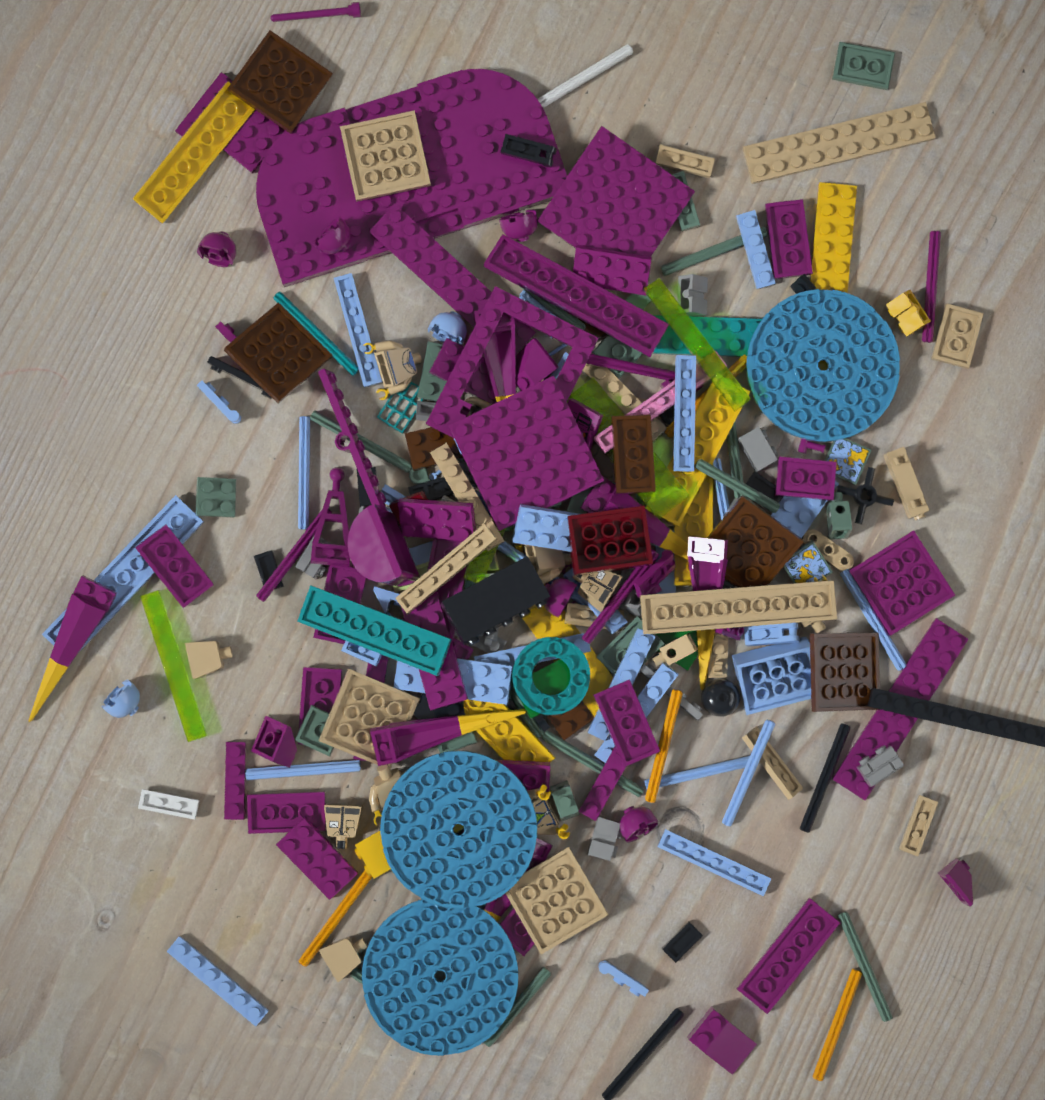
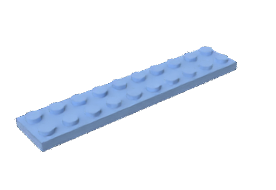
M175 495L95 578L94 581L117 592V595L109 611L82 649L155 574L135 547L165 524L168 525L179 541L184 544L204 523L178 496ZM66 610L42 634L53 646Z

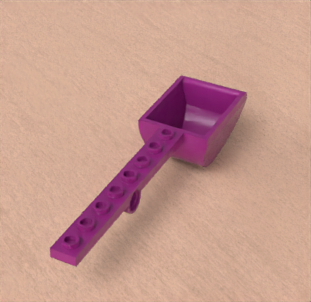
M324 368L318 371V374L342 430L335 437V445L338 449L351 453L372 504L357 515L349 530L348 552L355 569L369 580L392 586L411 585L420 578L410 550L404 536H402L397 519L392 510L387 509L385 505L386 498L378 488V478L371 471L372 463L365 456V446L358 439V429L351 422V412L343 402L344 395L336 385L337 378L333 372ZM349 438L350 443L345 447V440Z

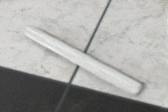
M629 44L623 46L539 97L538 101L543 108L632 55L633 50Z

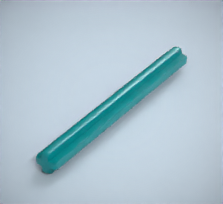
M279 291L275 294L274 300L277 303L279 302L352 376L359 371L358 366L282 292Z

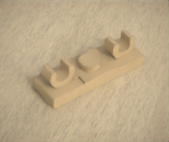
M715 632L708 667V678H727L728 637Z

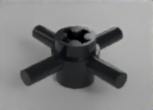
M868 467L863 485L858 486L856 489L838 485L836 492L852 496L855 503L859 505L855 519L857 524L863 523L866 507L873 505L875 502L888 506H893L894 499L877 495L876 489L872 486L876 469ZM863 489L864 491H867V495L870 496L869 500H862L860 498L861 494L863 493Z

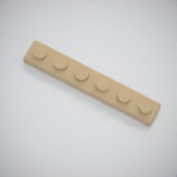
M591 364L585 365L583 372L625 414L642 404L608 368ZM657 418L651 421L652 441L654 442L667 430Z
M445 443L430 452L457 500L463 503H473L476 530L483 524H486L498 539L487 548V551L503 543L504 539L448 444Z
M483 524L395 599L407 614L411 613L498 539L488 526Z

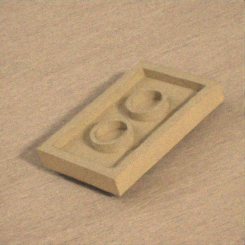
M946 304L931 359L969 369L984 313Z

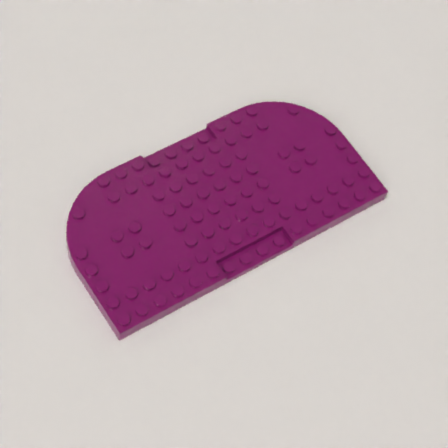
M466 69L418 83L416 87L348 109L344 107L298 123L291 134L285 131L280 135L265 154L257 176L256 198L265 232L285 288L391 253L369 231L394 203L435 239L549 202L566 179L567 174L547 115L534 94L519 81L503 73L487 69ZM415 110L431 186L356 202L340 126ZM505 134L556 147V154L552 158L554 161L551 168L545 167L541 164L501 154ZM541 151L540 157L545 158L546 152ZM341 217L351 231V238L348 242L350 246L343 253L340 251L330 255L323 253L313 242L316 237L321 239V232L332 221L338 220Z

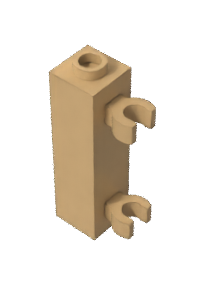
M905 447L884 454V459L908 519L914 517V520L926 517L924 513L928 512L929 508Z

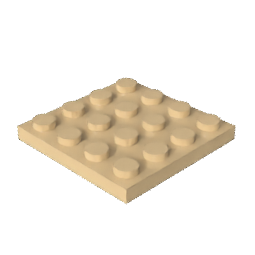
M415 110L340 126L356 202L431 186Z
M348 669L318 741L378 765L370 728L389 725V723L411 721L420 698ZM393 763L387 764L389 769H391Z
M569 846L524 872L519 881L505 893L540 954L552 949L608 915Z

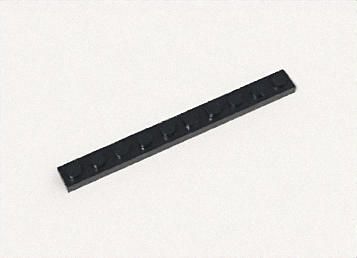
M876 688L871 689L868 707L1045 747V727Z

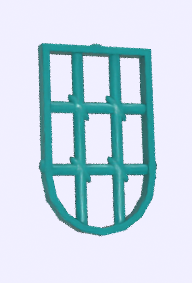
M410 382L404 392L396 393L400 395V398L393 407L388 404L394 394L391 395L377 416L378 419L388 424L389 427L396 429L402 434L416 414L415 410L411 417L405 415L411 405L417 406L414 399L418 394V389L413 397L408 398L405 396L411 385L419 389V386L413 382ZM402 399H406L409 403L404 411L400 412L396 408ZM387 406L392 410L386 420H384L380 416ZM396 412L401 416L393 426L388 420ZM402 418H406L408 422L401 431L396 428Z

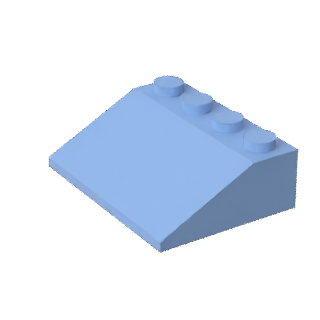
M806 636L799 638L798 643L774 644L732 655L746 715L811 699L810 642Z

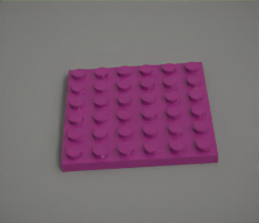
M601 126L537 222L574 248L580 245L651 257L695 191Z
M554 376L449 425L451 433L499 531L516 523L520 504L548 508L604 481Z

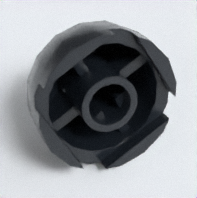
M715 679L704 687L701 693V702L704 709L716 717H725L737 709L740 702V693L731 681Z

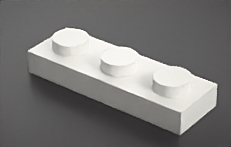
M142 789L138 809L195 820L200 800Z

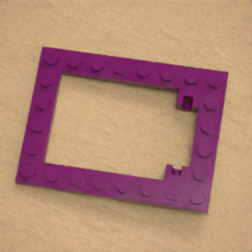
M495 286L426 425L454 438L449 425L466 418L471 410L472 404L462 400L461 397L503 313L572 347L556 379L566 402L599 338Z

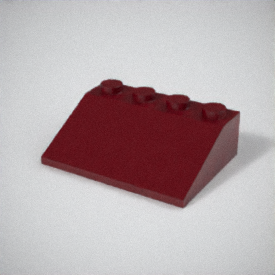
M645 506L567 516L574 576L651 566L653 564Z

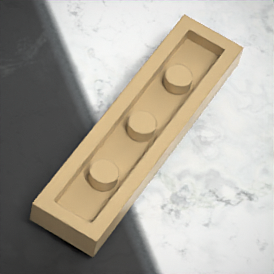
M757 726L742 737L751 751L761 732ZM768 742L759 762L786 798L790 800L803 787Z

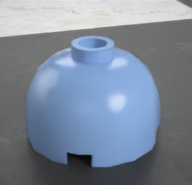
M454 311L450 313L443 312L432 319L428 332L432 331V336L444 343L446 338H449L462 345L466 337L467 327L460 314Z
M128 679L122 682L123 687H116L104 700L103 703L105 705L101 706L113 717L123 718L128 714L132 716L139 709L137 706L140 701L139 690Z

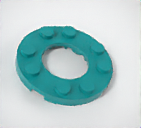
M557 637L540 638L528 644L518 655L512 672L513 686L519 699L531 710L545 715L562 714L572 710L585 697L590 683L589 664L583 652L570 641ZM546 657L561 659L570 670L568 686L557 695L541 693L535 687L532 680L534 666Z

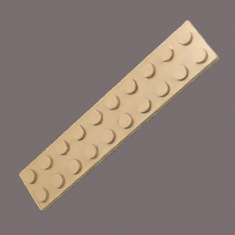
M923 102L743 146V152L751 183L756 184L931 141L936 137L927 104Z
M834 580L640 595L643 635L837 619Z

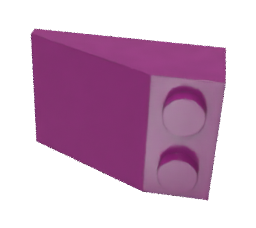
M712 1006L687 1036L689 1041L732 1075L757 1045Z

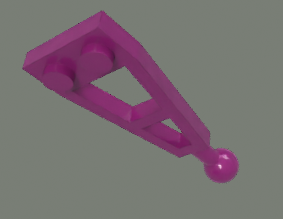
M335 467L330 471L333 485L332 490H328L312 542V564L347 567L350 565L344 492L340 491V482L344 479L345 473L340 467ZM331 499H339L340 514L328 513ZM325 521L342 523L344 545L319 543Z

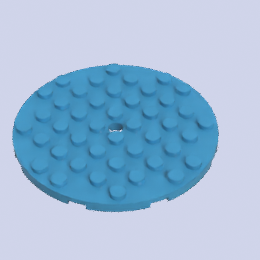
M808 290L779 302L758 324L747 352V378L757 405L777 427L790 435L809 441H838L852 437L867 429L888 408L899 382L900 356L896 339L889 325L868 303L854 295L838 290ZM826 361L828 369L821 371L818 367V362Z
M447 751L419 761L398 779L384 804L380 834L386 860L397 879L408 890L421 897V899L441 907L466 908L480 906L501 897L519 881L533 857L537 840V819L534 805L525 786L505 765L491 757L476 752ZM456 824H461L464 826V833L461 835L456 834L453 827Z
M420 899L401 907L391 914L373 935L367 947L362 967L364 997L368 1009L378 1026L385 1034L400 1043L401 1046L427 1055L444 1056L462 1053L473 1049L489 1039L508 1017L518 988L516 954L502 926L480 907L448 908ZM437 971H443L446 974V978L443 981L435 979Z

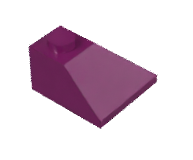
M536 337L515 356L516 385L521 391L547 379L559 368Z
M265 716L251 751L274 763L290 768L297 752L291 727L269 716Z
M955 858L938 874L961 903L971 907L973 905L972 875L968 871L970 867L964 860L960 861Z

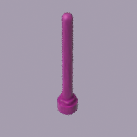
M352 2L348 7L273 14L270 19L273 22L339 15L353 16V18L361 17L359 2Z

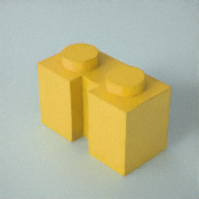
M911 289L886 304L890 316L898 319L900 322L898 328L906 337L931 322Z

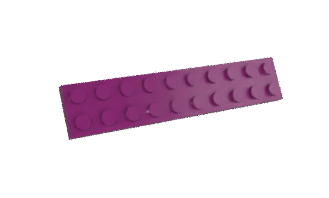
M394 203L369 233L460 314L472 327H475L474 311L484 309L492 292ZM514 318L516 355L536 332L530 326Z
M502 234L484 262L483 267L648 357L652 356L668 329V323Z
M935 618L906 662L907 666L901 670L890 687L889 692L929 701L967 643L968 638ZM876 710L832 780L865 801L874 786L869 787L858 771L859 761L868 755L871 758L876 754L875 750L883 745L886 747L892 746L894 751L897 752L918 718Z

